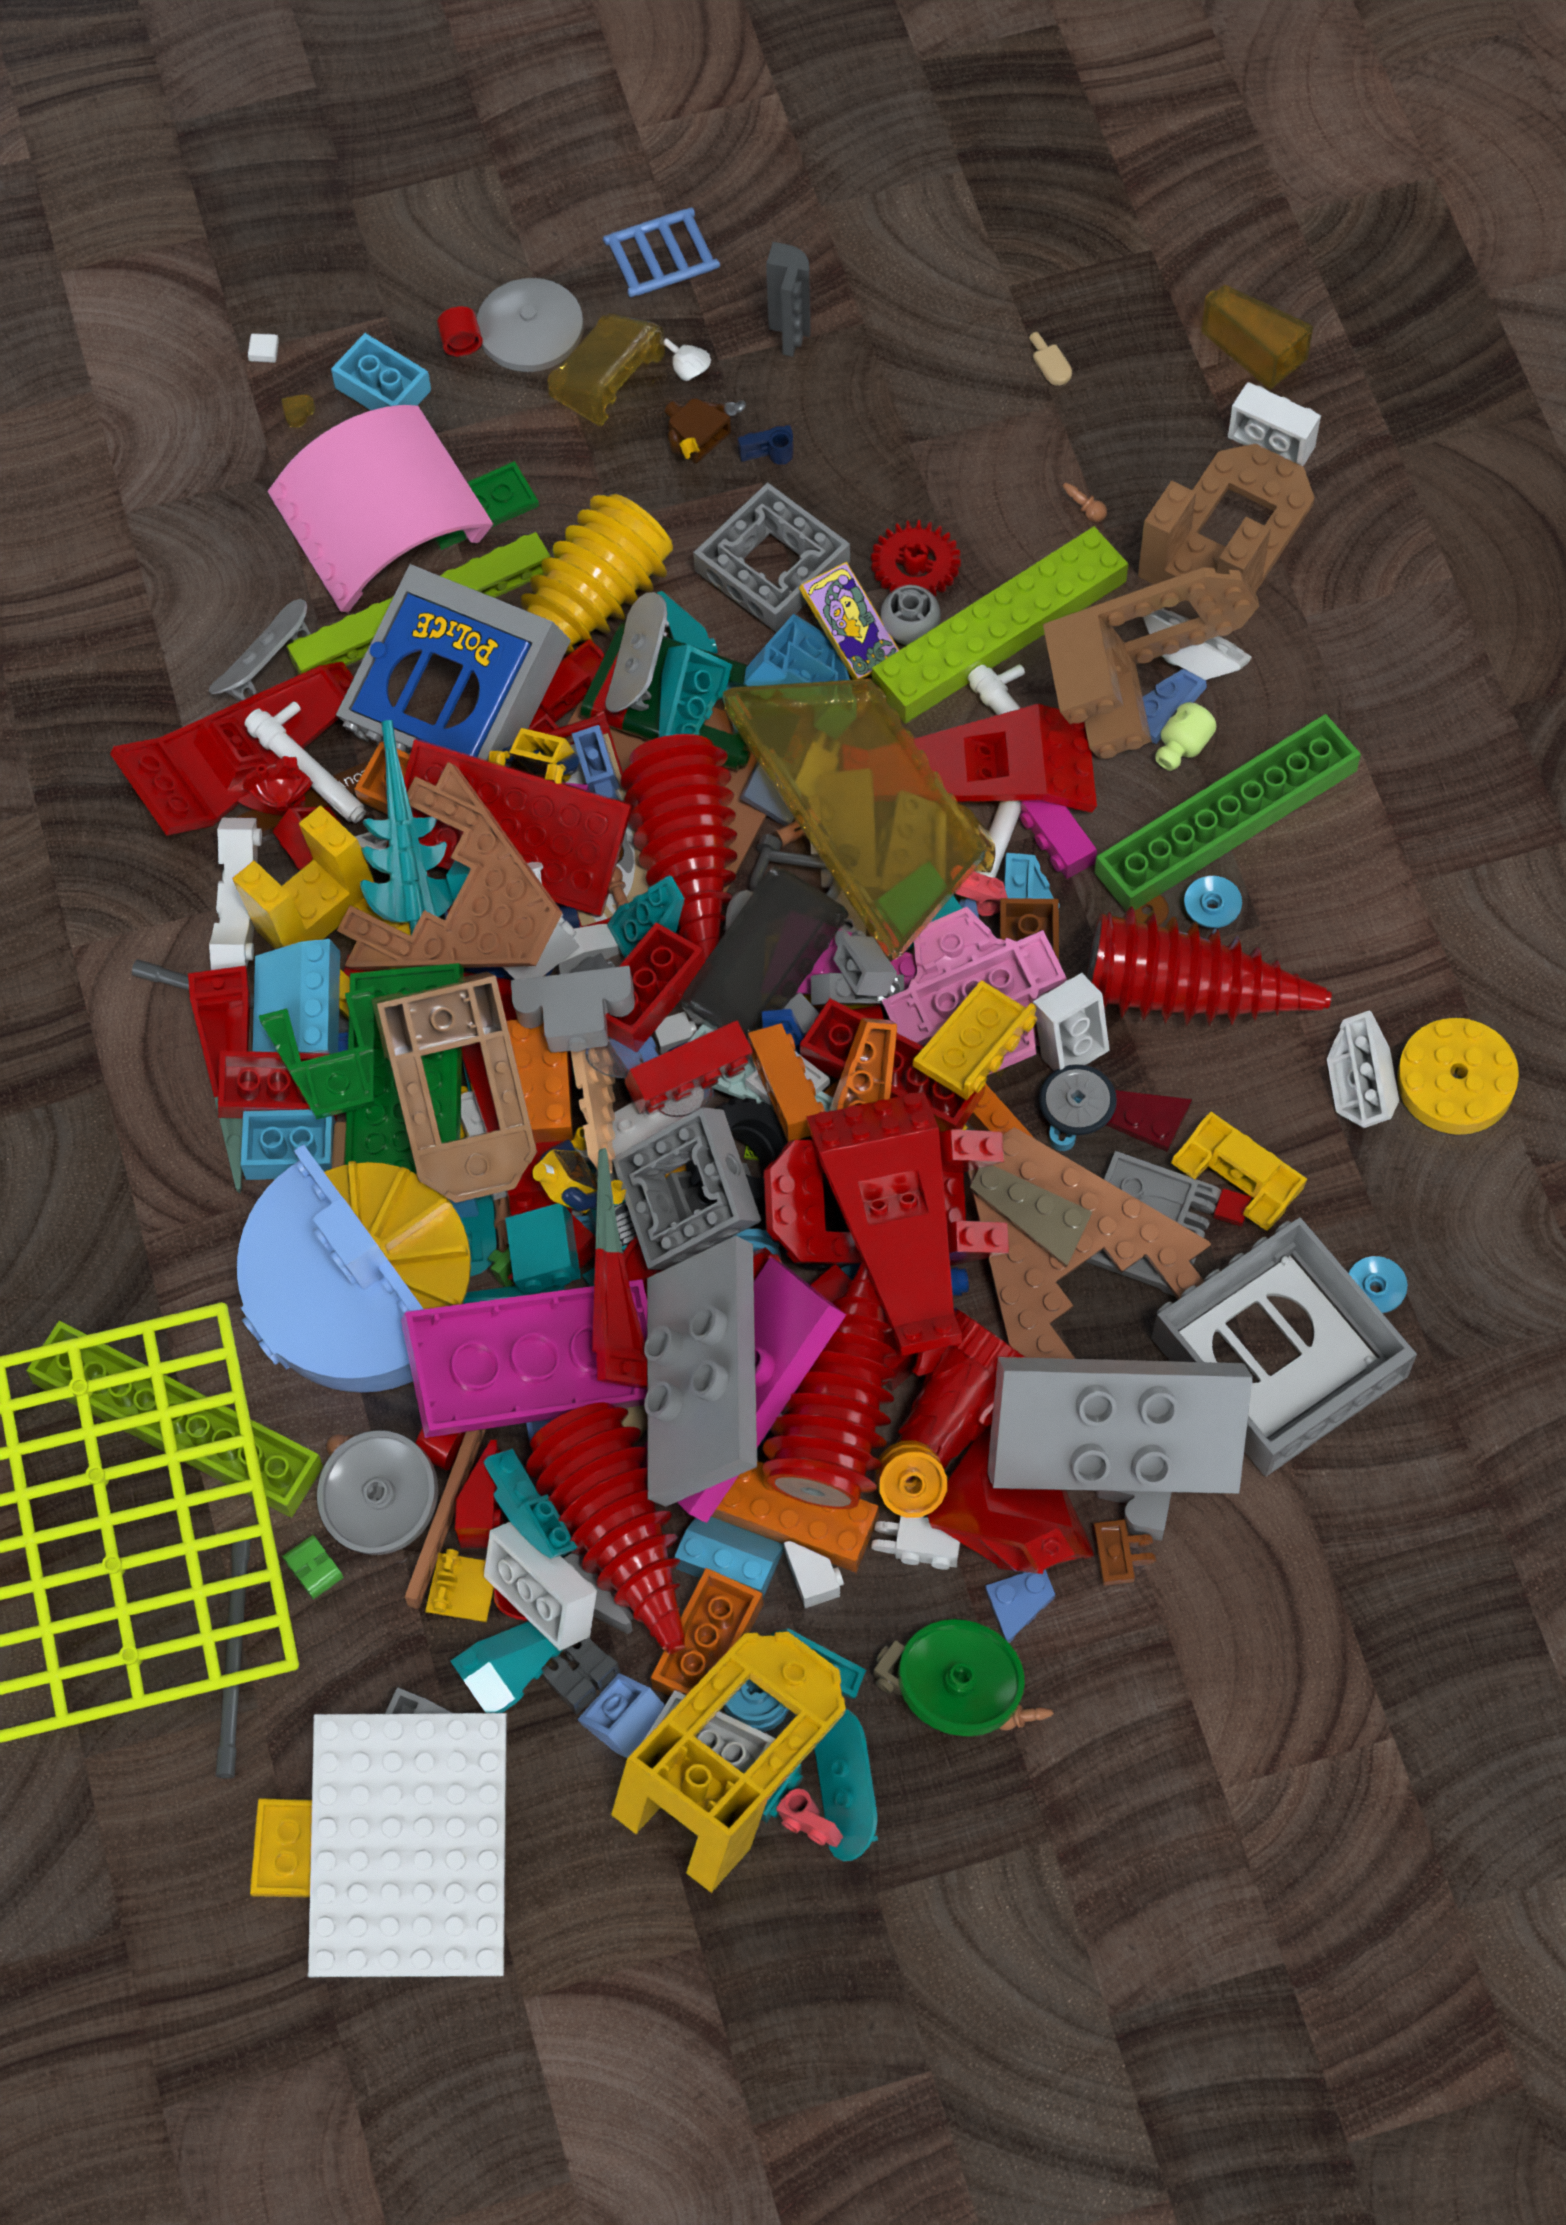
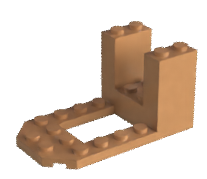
M1255 443L1218 451L1193 490L1171 481L1144 521L1138 577L1155 585L1202 567L1215 568V572L1226 574L1228 570H1239L1256 593L1314 504L1315 497L1304 467ZM1228 489L1274 511L1265 526L1245 517L1226 547L1199 534Z
M1202 567L1043 624L1060 713L1069 724L1085 723L1089 748L1099 760L1112 758L1117 753L1129 749H1138L1144 744L1152 742L1136 668L1137 664L1148 663L1162 655L1174 654L1182 648L1200 645L1206 640L1217 636L1228 635L1234 630L1242 628L1259 607L1258 597L1239 570H1228L1226 574L1216 573L1215 568ZM1187 599L1200 616L1126 643L1123 642L1112 627L1122 625L1125 621L1136 617L1148 616L1153 611L1165 607L1176 606L1179 602Z
M487 971L458 978V983L407 995L397 992L371 999L384 1055L391 1063L418 1180L455 1203L515 1189L525 1169L537 1153L495 975ZM479 1042L500 1129L441 1143L421 1056Z

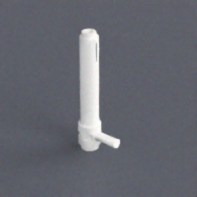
M1019 664L998 676L992 668L980 665L969 674L968 680L972 690L977 694L979 693L982 702L986 706H990L997 715L1021 709L1007 692L1008 688L1005 684L1025 674L1022 665Z
M292 702L274 717L267 711L254 710L244 722L247 732L254 738H259V743L267 750L271 749L280 759L283 756L297 757L299 769L309 776L313 782L311 787L348 822H359L366 813L363 809L364 805L286 734V729L282 725L301 710L300 706L296 702Z
M1023 800L1000 801L976 863L975 872L991 878L996 877L1020 815Z

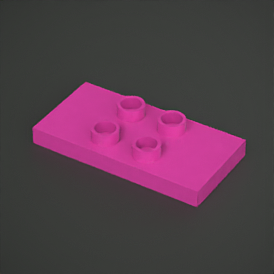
M770 1257L754 1281L757 1447L775 1422L776 1417L779 1416L790 1400V1394H794L846 1316L844 1312L791 1269ZM647 1441L646 1444L644 1445V1447L647 1448V1449H648V1441ZM648 1458L640 1465L641 1468H648ZM739 1475L682 1499L677 1503L688 1514L707 1523Z
M643 1280L629 1281L635 1309L646 1342L647 1298ZM594 1286L408 1311L401 1318L425 1438L555 1419L573 1409L593 1403H610L615 1408L643 1406L648 1393V1387L641 1389L597 1381V1354L592 1352Z

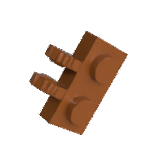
M1125 1519L1094 1523L1103 1586L1132 1583L1135 1580L1133 1566L1150 1565L1156 1561L1155 1554L1153 1553L1131 1555L1130 1547H1145L1153 1543L1150 1534L1128 1536Z

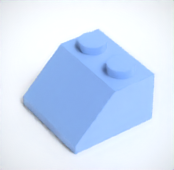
M618 1673L577 1720L614 1752L628 1758L643 1742L665 1704L649 1687Z

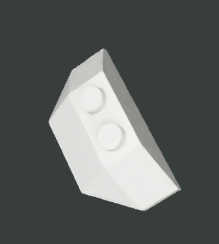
M1164 608L1153 611L1150 615L1143 617L1149 634L1189 621V619L1175 612L1167 611ZM1220 636L1208 639L1200 645L1182 648L1174 654L1162 655L1168 663L1178 665L1204 680L1240 670L1252 658V656L1244 653L1235 644Z
M1366 1011L1342 1021L1341 1030L1335 1038L1327 1057L1336 1113L1363 1128L1391 1119L1399 1103L1390 1047L1372 1012Z

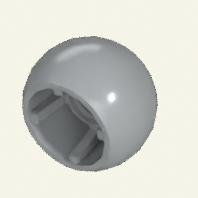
M904 585L893 590L885 598L881 607L880 618L885 630L892 639L899 644L907 646L940 624L941 611L935 596L927 589L917 585Z

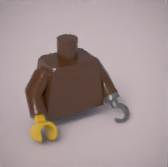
M693 398L682 407L676 401H671L666 406L664 413L670 417L667 437L672 452L677 455H683L685 459L690 458L693 463L697 464L731 433L730 416L741 412L746 407V402L741 400L737 403L703 402Z

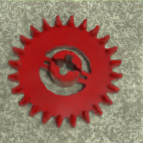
M907 520L905 530H902L899 524L896 523L895 534L887 528L886 538L879 535V544L873 545L874 553L870 556V560L873 562L871 570L875 572V580L881 581L882 588L890 587L889 593L904 585H917L927 589L936 597V590L945 592L946 585L951 586L954 583L953 578L959 575L958 568L961 566V560L959 559L960 550L956 549L957 542L956 540L950 541V532L941 537V526L932 532V523L930 521L925 529H922L920 520L917 521L915 528H912L909 520ZM928 551L934 556L935 561L928 559ZM896 563L902 564L906 573L911 576L903 574L897 568ZM925 572H929V573L926 574L925 576H920V575L924 574Z

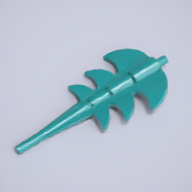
M386 720L381 722L386 759L388 819L373 820L367 818L363 820V824L375 837L388 840L389 846L386 849L380 850L366 846L362 848V853L373 868L390 874V880L380 884L362 880L360 885L366 902L376 914L391 922L409 923L412 935L424 910L439 917L453 904L447 878L433 879L428 877L426 872L441 862L447 843L441 842L436 846H424L419 843L418 838L431 832L436 825L437 819L431 816L427 818L413 817L396 750L393 721Z

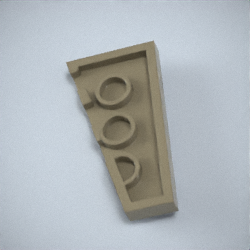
M994 1165L979 1168L969 1189L996 1212L1010 1220L1016 1228L1026 1233L1037 1242V1245L1052 1254L1067 1268L1092 1215V1211Z

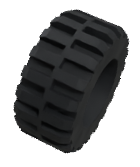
M734 1098L719 1104L714 1109L724 1110L733 1138L748 1144L759 1158L762 1170L761 1178L752 1177L747 1174L746 1177L758 1213L761 1215L766 1213L764 1170L771 1162L778 1158L788 1141L775 1111L770 1109L771 1105L763 1101L757 1104V1100L752 1098H745L743 1101L740 1098ZM691 1160L685 1164L687 1172L691 1171L692 1174L690 1181L693 1186L697 1185L701 1191L699 1195L704 1200L708 1199L702 1190L704 1184L698 1167ZM708 1199L712 1202L711 1205L717 1202V1200Z

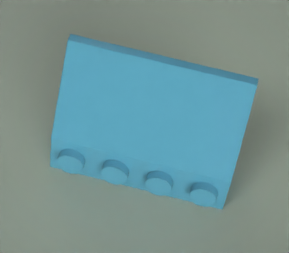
M330 939L301 941L255 956L252 1051L277 1052L260 1023L259 1015L287 1008L299 1053L333 1054L338 1052L340 950Z

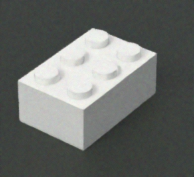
M1247 382L1232 405L1228 438L1243 445L1256 443L1304 466L1315 448L1321 415L1315 413L1312 409L1304 408L1291 402L1288 398L1280 397L1261 386Z
M1083 973L1066 980L1062 985L1033 1001V1004L1037 1006L1035 1016L1037 1017L1036 1024L1041 1057L1053 1071L1061 1070L1068 1065H1086L1110 1051L1103 995Z

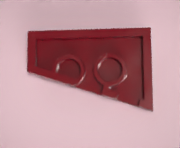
M1115 1090L1117 1098L1116 1109L1112 1118L1105 1126L1168 1152L1192 1104V1099Z

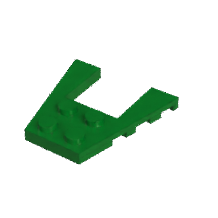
M374 986L345 993L359 1047L301 1062L287 1008L259 1015L260 1023L316 1120L374 1105L375 1013L371 1001L372 998H375Z

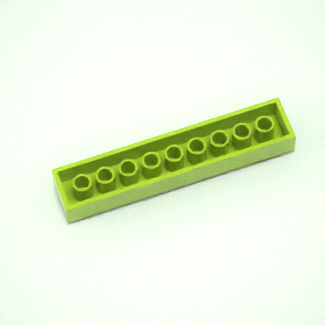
M1094 526L872 667V682L883 690L881 697L906 724L970 683L968 676L976 667L980 665H985L987 668L995 667L1045 635L1043 624L1081 611L1124 584L1127 580L1128 563Z
M58 1321L43 1346L86 1336V1334ZM106 1344L80 1349L86 1381L147 1366ZM68 1353L32 1361L26 1370L33 1384L46 1391L67 1386L73 1379ZM163 1375L169 1406L207 1397ZM151 1378L95 1391L89 1398L92 1414L106 1422L157 1409ZM76 1396L64 1399L78 1407ZM226 1406L172 1418L177 1450L241 1435L236 1411ZM251 1420L267 1505L292 1518L323 1468L320 1456L308 1448ZM159 1422L123 1430L165 1452ZM243 1447L185 1461L190 1466L227 1485L249 1480ZM252 1492L244 1493L253 1498Z

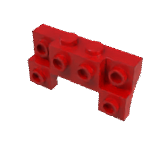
M590 639L560 662L528 730L545 733L559 728L555 722L585 698L605 656L601 649Z

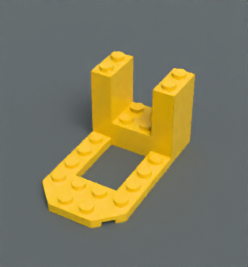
M321 805L299 823L314 860L284 885L281 886L255 860L232 878L255 930L275 950L301 941L323 940L339 927L350 905L411 936L409 923L391 922L383 919L366 902L360 882L362 880L375 882L359 842ZM340 969L339 1011L349 1020V1008L345 993L350 992V978Z
M776 1632L775 1636H759L758 1633H745L627 1758L611 1815L637 1834L660 1808H663L698 1836L686 1874L712 1893L750 1850L767 1800L844 1715L846 1707L844 1697L841 1694L839 1669L790 1632ZM749 1679L797 1716L743 1774L695 1736Z

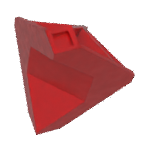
M992 1424L988 1425L986 1430L976 1438L947 1481V1492L942 1503L932 1513L927 1514L932 1528L945 1532L995 1563L998 1569L1043 1574L1045 1569L1058 1563L1077 1558L1090 1559L1094 1557L1091 1543L1066 1490L993 1488L987 1474Z

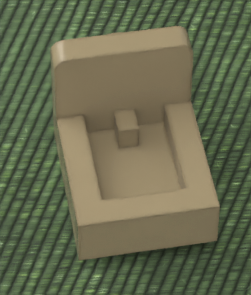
M896 1640L890 1648L885 1646L876 1659L878 1665L874 1669V1679L876 1680L875 1684L885 1693L891 1694L893 1692L900 1696L901 1690L898 1679L892 1674L899 1666L905 1646Z

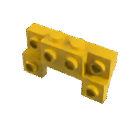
M1210 1112L1200 1122L1188 1141L1174 1155L1171 1164L1194 1180L1209 1166L1254 1199L1245 1208L1243 1215L1266 1231L1281 1218L1287 1206L1304 1189L1307 1178L1213 1112Z

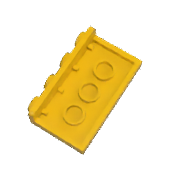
M981 980L915 1057L913 1067L968 1100L974 1092L979 1093L982 1090L991 1071L995 1073L1000 1068L1004 1055L1008 1051L1012 1053L1016 1049L1021 1039L1020 1036L1024 1031L1030 1032L1037 1021L1035 1016L1037 1006L1030 1003L1027 1007H1024Z

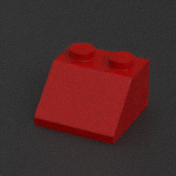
M290 807L272 831L299 870H302L314 860L299 823L318 807ZM323 807L341 824L330 807Z

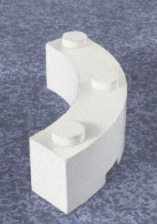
M222 818L217 829L219 864H224L222 881L218 883L216 906L220 921L219 923H214L209 943L211 970L246 966L247 968L248 961L254 959V944L252 943L254 925L232 878L253 860L258 863L257 846L262 844V830L257 829L256 818Z

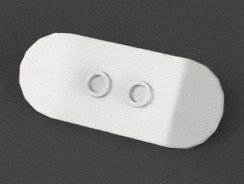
M702 1087L696 1088L691 1091L692 1095L679 1102L672 1099L664 1103L665 1108L654 1114H649L648 1111L640 1114L634 1102L614 1112L613 1130L615 1140H613V1149L615 1156L700 1109L705 1100V1090ZM575 1149L584 1159L590 1160L587 1150Z

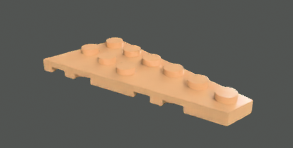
M604 1046L587 1048L579 1052L571 1051L576 1087L578 1089L583 1088L584 1098L579 1100V1105L587 1122L583 1129L588 1157L598 1170L599 1149L606 1148L609 1172L612 1173V1160L615 1159L613 1140H615L613 1121H615L613 1102H615L613 1066L615 1063L609 1055V1049H605Z

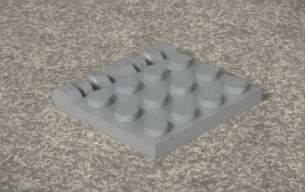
M1115 1151L1104 1178L1107 1182L1203 1238L1205 1236L1203 1230H1207L1209 1221L1202 1216L1189 1212L1190 1206L1197 1211L1213 1214L1216 1208L1214 1204L1218 1202L1222 1192L1214 1185L1197 1179L1194 1180L1191 1177ZM1101 1250L1086 1261L1161 1289L1164 1293L1175 1296L1146 1256L1122 1273H1120L1104 1250ZM1196 1258L1190 1261L1192 1265L1194 1264Z

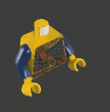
M524 728L520 729L513 745L505 747L502 751L492 750L489 752V761L505 765L506 761L517 759L532 774L545 777V780H554L556 784L568 782L571 775L577 771L579 765V757L565 738Z
M580 1127L573 1140L566 1139L542 1154L540 1162L533 1169V1177L535 1180L540 1181L552 1201L586 1214L591 1208L597 1207L598 1182L580 1153L575 1151V1149L587 1150L586 1141L583 1138L584 1129ZM620 1180L611 1181L614 1204L622 1203L625 1198L626 1189L621 1190L623 1182Z

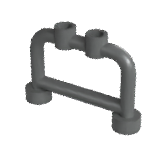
M764 834L760 837L757 845L760 855L750 878V891L754 892L760 899L766 900L765 905L772 910H781L783 903L792 904L791 908L796 913L807 914L810 907H825L837 899L849 868L857 866L861 854L856 848L849 845L840 846L835 859L780 851L782 842L777 837ZM769 861L836 870L828 892L822 896H813L804 890L792 893L776 886L771 887V889L761 887V881Z

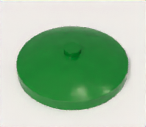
M952 1619L938 1621L919 1630L905 1646L898 1667L899 1687L909 1708L929 1726L951 1735L978 1736L1000 1728L1014 1715L1024 1691L1025 1678L1023 1667L1012 1646L994 1630L967 1620Z

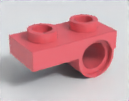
M958 866L950 873L955 893L976 900L978 914L981 916L995 915L1000 911V898H1008L1003 881L995 877L991 878L974 870H967Z
M804 1789L790 1791L784 1799L782 1798L776 1808L783 1819L782 1824L794 1833H798L801 1830L807 1833L808 1837L819 1845L824 1846L825 1843H828L837 1848L843 1838L835 1823L820 1817L817 1805ZM806 1806L802 1811L797 1812L800 1807Z

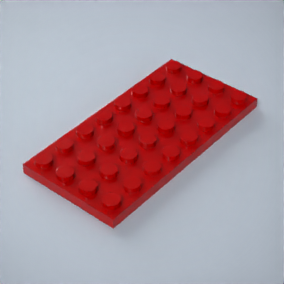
M414 739L404 776L407 792L415 776L436 786L448 762L457 766L526 863L540 862L543 864V869L540 870L542 885L554 902L598 916L603 915L633 804L568 784H556L554 780H545V777L420 739ZM411 807L413 817H430L429 815ZM437 820L431 832L418 839L419 843L424 846H436L441 842H446L445 854L441 862L436 866L450 870L455 862L451 856L464 832Z

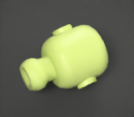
M1186 702L1181 704L1161 730L1160 735L1165 746L1160 747L1156 752L1155 759L1157 763L1163 768L1172 771L1179 767L1181 757L1191 758L1197 756L1216 730L1217 725L1213 715L1197 703Z

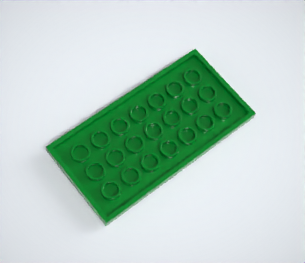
M460 963L350 973V992L374 986L375 998L397 992L407 995L458 983V978L463 977L464 967ZM349 1012L348 1049L359 1047ZM375 1017L374 1105L346 1113L345 1165H348L349 1161H356V1163H384L405 1167L417 1174L391 1063L384 1055ZM462 1046L421 1056L441 1143L460 1139Z

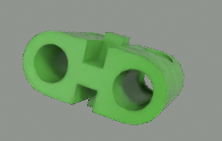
M311 1535L282 1556L287 1566L313 1600L344 1578L314 1535Z

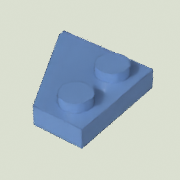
M1046 1569L1043 1574L1025 1572L986 1585L985 1587L1003 1638L1008 1643H1011L1015 1635L1055 1598Z

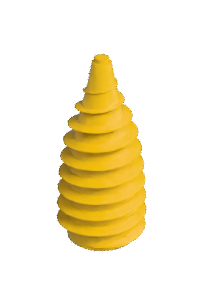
M611 494L609 497L605 495L593 496L590 500L591 510H581L577 515L578 525H570L566 528V541H558L553 545L555 558L549 557L542 560L541 568L544 575H534L531 577L530 585L534 594L525 593L521 596L520 600L523 610L554 622L571 640L565 652L566 655H570L574 651L573 645L578 642L585 643L588 639L593 642L590 632L593 630L605 634L610 633V628L606 622L608 617L611 616L618 620H624L625 614L621 605L626 603L632 606L638 599L635 593L637 589L645 592L653 591V584L649 578L651 574L660 578L667 576L666 568L662 562L673 550V544L669 536L649 513L624 496L618 494Z

